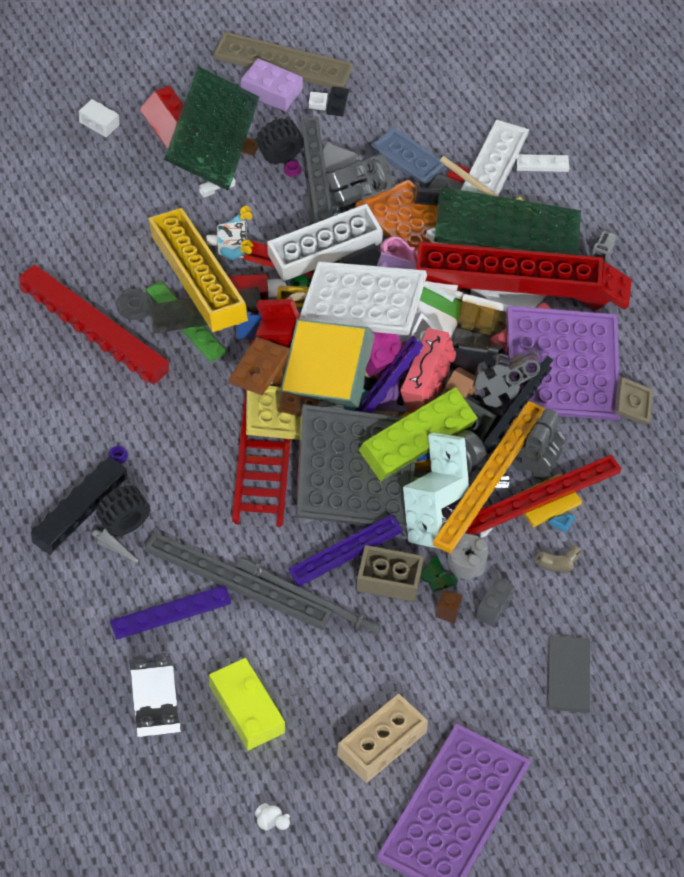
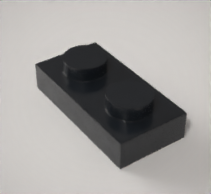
M332 86L326 114L343 117L349 89Z

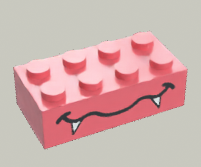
M427 328L421 342L424 345L422 351L414 358L401 388V394L407 411L415 412L435 400L438 393H441L444 378H447L449 366L456 357V351H454L453 341H451L449 332Z

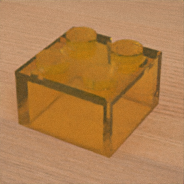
M463 301L457 323L462 324L461 328L474 330L476 327L480 329V333L492 335V332L498 331L503 311Z

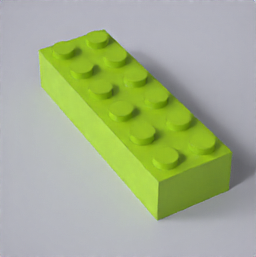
M455 387L366 440L359 448V452L381 482L430 452L429 434L439 433L455 436L471 427L478 418Z

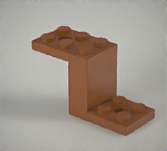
M256 337L229 377V384L262 396L271 382L273 386L281 387L290 349Z

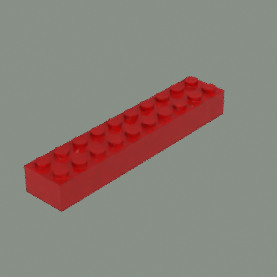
M419 242L416 270L426 271L427 277L425 281L458 285L457 288L599 300L602 286L603 257Z

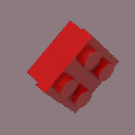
M604 262L602 263V286L599 300L576 299L593 310H598L609 302L625 310L629 307L632 279Z
M293 299L258 300L256 306L262 321L257 330L256 337L290 349L296 321L300 317Z

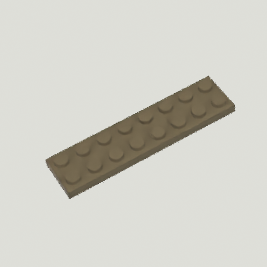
M224 32L214 53V59L248 68L259 58L302 76L304 82L332 88V86L345 88L353 69V63L229 32Z

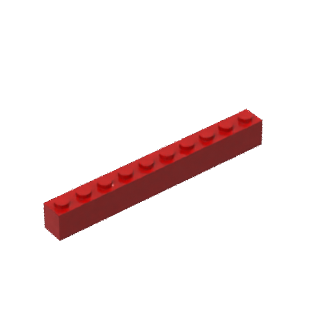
M35 264L19 276V287L23 293L33 296V299L37 303L45 305L50 313L59 315L64 323L68 322L71 324L76 332H82L90 342L97 343L102 351H108L117 362H123L131 372L138 373L143 381H149L155 385L169 372V361Z

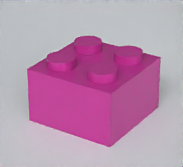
M373 332L375 337L370 359L365 369L369 377L385 371L403 349L397 334Z

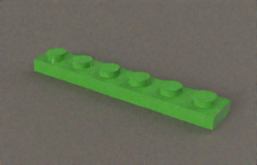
M161 281L146 289V293L151 295L153 301L210 362L226 354V350Z

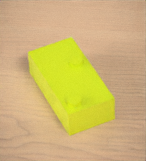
M246 658L209 674V687L247 750H251L285 733L284 719Z

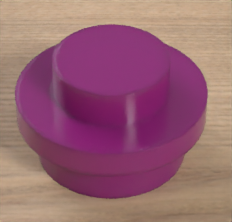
M289 161L284 166V173L289 177L299 176L301 174V166L297 161Z

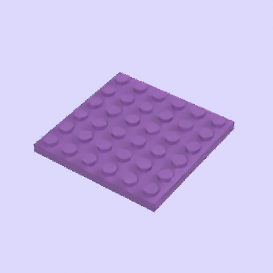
M508 306L506 309L507 356L512 358L528 349H535L540 355V363L547 355L553 359V362L550 364L552 367L551 371L544 377L529 401L545 409H551L559 416L620 420L621 416L614 413L619 379L617 314ZM527 380L524 381V382H522L521 384H519V385H520L519 391H520L521 388L524 386V384L527 382ZM508 396V406H509V405L511 404V402L513 401V399L511 400V399L509 398V396Z

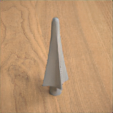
M98 529L93 531L92 536L98 539L97 544L117 552L135 563L139 561L111 536L106 529L103 532Z

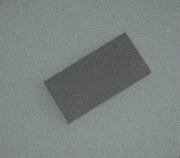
M562 636L549 637L548 710L589 713L590 639Z

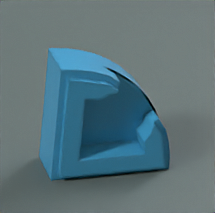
M571 514L555 516L549 521V525L566 533L576 516Z

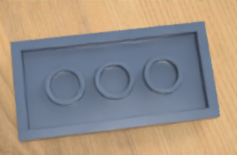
M395 127L371 145V151L375 154L384 153L387 162L416 182H419L422 186L446 168L440 162L439 157Z

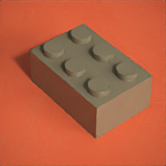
M365 545L357 578L356 591L416 602L424 556Z

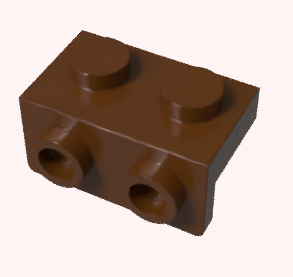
M282 392L277 411L301 417V407L303 404L319 406L320 400Z

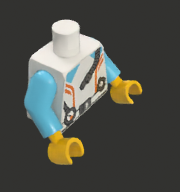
M248 206L241 208V215H237L227 223L219 224L217 226L218 235H207V246H218V255L235 260L239 257L243 258L244 254L252 252L250 247L253 244L247 239L246 221L244 220L252 218L251 209Z

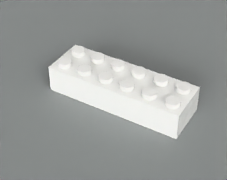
M364 204L268 241V255L284 282L315 270L318 261L333 263L374 243L375 245L381 244L383 230L369 206Z

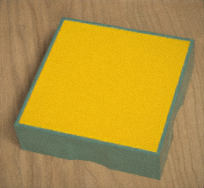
M297 319L280 392L326 401L335 405L359 408L364 386L365 369L370 359L375 334L368 327Z

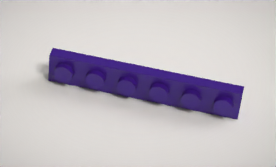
M412 336L355 411L374 413L375 407L386 398L389 389L397 384L398 378L409 368L413 358L421 353L424 345L416 337Z
M390 515L289 568V574L296 585L300 587L361 555L364 552L365 545L376 547L402 533V528L393 515Z
M225 585L110 620V625L116 640L230 605L231 599Z

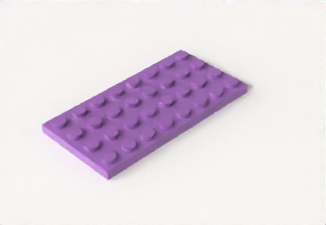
M456 723L377 855V860L408 877H467L528 770L531 760Z

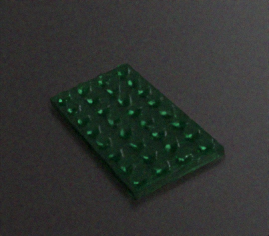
M198 66L163 160L228 191L243 150L259 96Z
M440 186L434 242L579 255L581 210Z

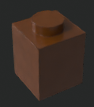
M443 590L437 605L436 618L455 623L461 608L462 595Z

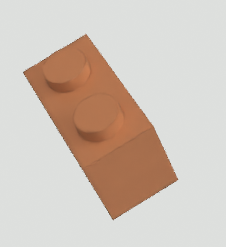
M458 367L452 373L446 388L451 390L456 387L465 398L473 395L477 390L475 375Z

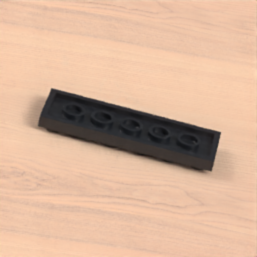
M548 355L540 363L539 373L527 380L517 397L513 399L482 442L488 454L499 443L502 435L511 426L512 421L516 419L523 406L532 397L533 392L537 390L544 377L551 371L552 367L550 364L553 362V359Z

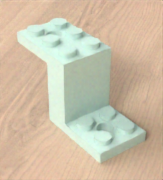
M431 433L428 437L432 472L404 486L403 492L408 542L437 548L433 546V541L443 527L441 509L462 498L469 489L465 438ZM446 451L450 454V459L446 456ZM422 522L427 526V530L423 527Z

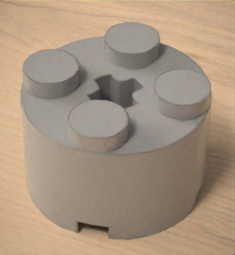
M464 533L452 553H448L447 565L452 574L461 579H472L480 576L485 571L487 564V542L478 536Z

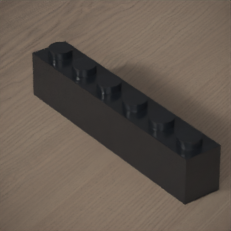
M111 457L101 461L97 468L91 474H88L79 486L73 488L71 494L66 499H62L59 502L58 507L53 512H49L45 519L32 529V543L51 555L96 510L99 502L127 479V468Z

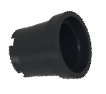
M457 342L456 345L459 347L458 349L454 348L456 357L454 362H451L450 369L454 372L455 369L460 367L475 375L478 364L485 361L488 368L493 367L496 364L493 356L498 353L505 355V347L501 344L487 346Z

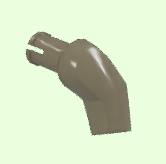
M572 545L563 556H553L542 551L536 555L535 563L550 571L567 573L574 568V562L582 554V550L578 546Z

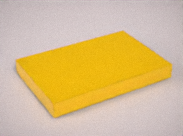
M559 473V474H557V475H555V476H553V477H551V478H549V479H547V480H545V481H543V482H541V483H539V484H536V485H534V486H532V487H530V488H528V489H526V490H529V489H531V488H533V487H536V486H538V485H540V484H543V483H545V482H547V481H550V480H552V479H554V478H557V477H559V476H562V474ZM575 492L523 515L531 526L535 527L581 505L582 500Z

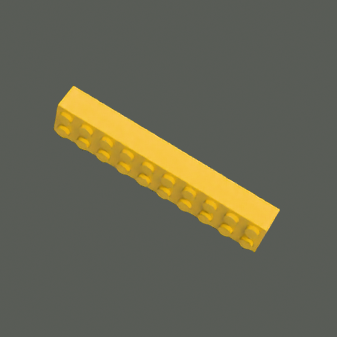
M183 208L148 218L152 238L212 332L248 321L245 301Z

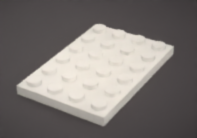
M318 261L299 319L368 327L372 332L409 335L427 273L425 270Z

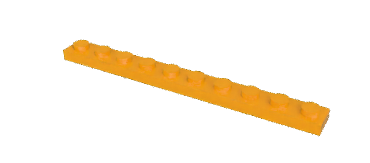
M530 401L527 402L434 539L433 546L450 554L452 553L527 441L528 436L545 410L544 407Z

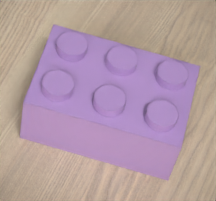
M258 58L241 79V93L286 112L302 91L303 77Z

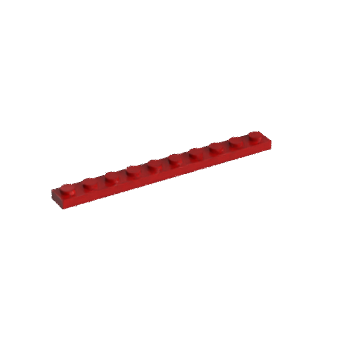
M612 454L481 509L465 533L471 535L479 534L621 473L622 468Z

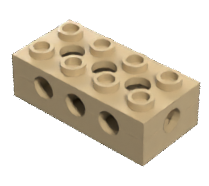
M397 694L338 743L337 756L365 783H368L426 734L428 720L400 694Z

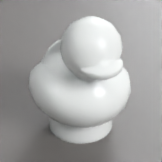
M264 803L255 812L257 824L263 830L272 829L275 825L278 829L285 830L290 825V815H282L281 809L275 805L270 806Z

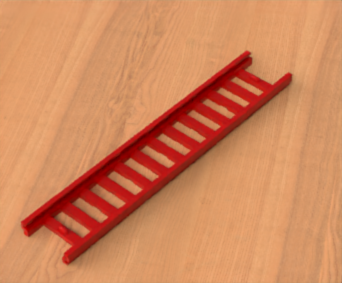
M254 304L253 315H258L257 304ZM251 339L250 346L255 339ZM245 389L232 522L239 524L241 511L277 514L276 527H281L284 522L291 439L284 438V442L248 440V435H246L247 390ZM247 448L283 450L282 458L246 455ZM245 463L281 466V474L245 471ZM244 479L280 482L279 490L243 487ZM242 495L277 497L278 506L241 503Z

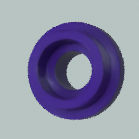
M115 446L109 451L108 457L123 464L128 458V453L123 447Z

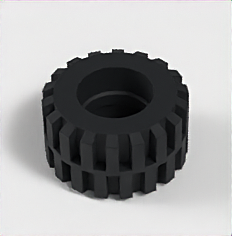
M279 118L278 120H272L270 123L268 122L266 126L260 129L261 131L258 132V137H256V144L264 159L270 164L274 163V165L291 161V159L297 157V154L304 147L303 137L294 121L288 118Z
M125 485L111 491L99 502L96 508L98 519L107 532L115 537L126 535L139 528L151 512L149 503L134 485Z

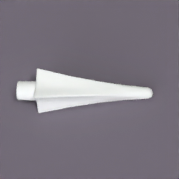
M425 281V288L434 291L453 302L454 298L462 299L463 292L457 291L458 285Z

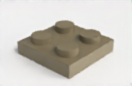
M623 377L618 379L614 413L640 424H649L653 389Z

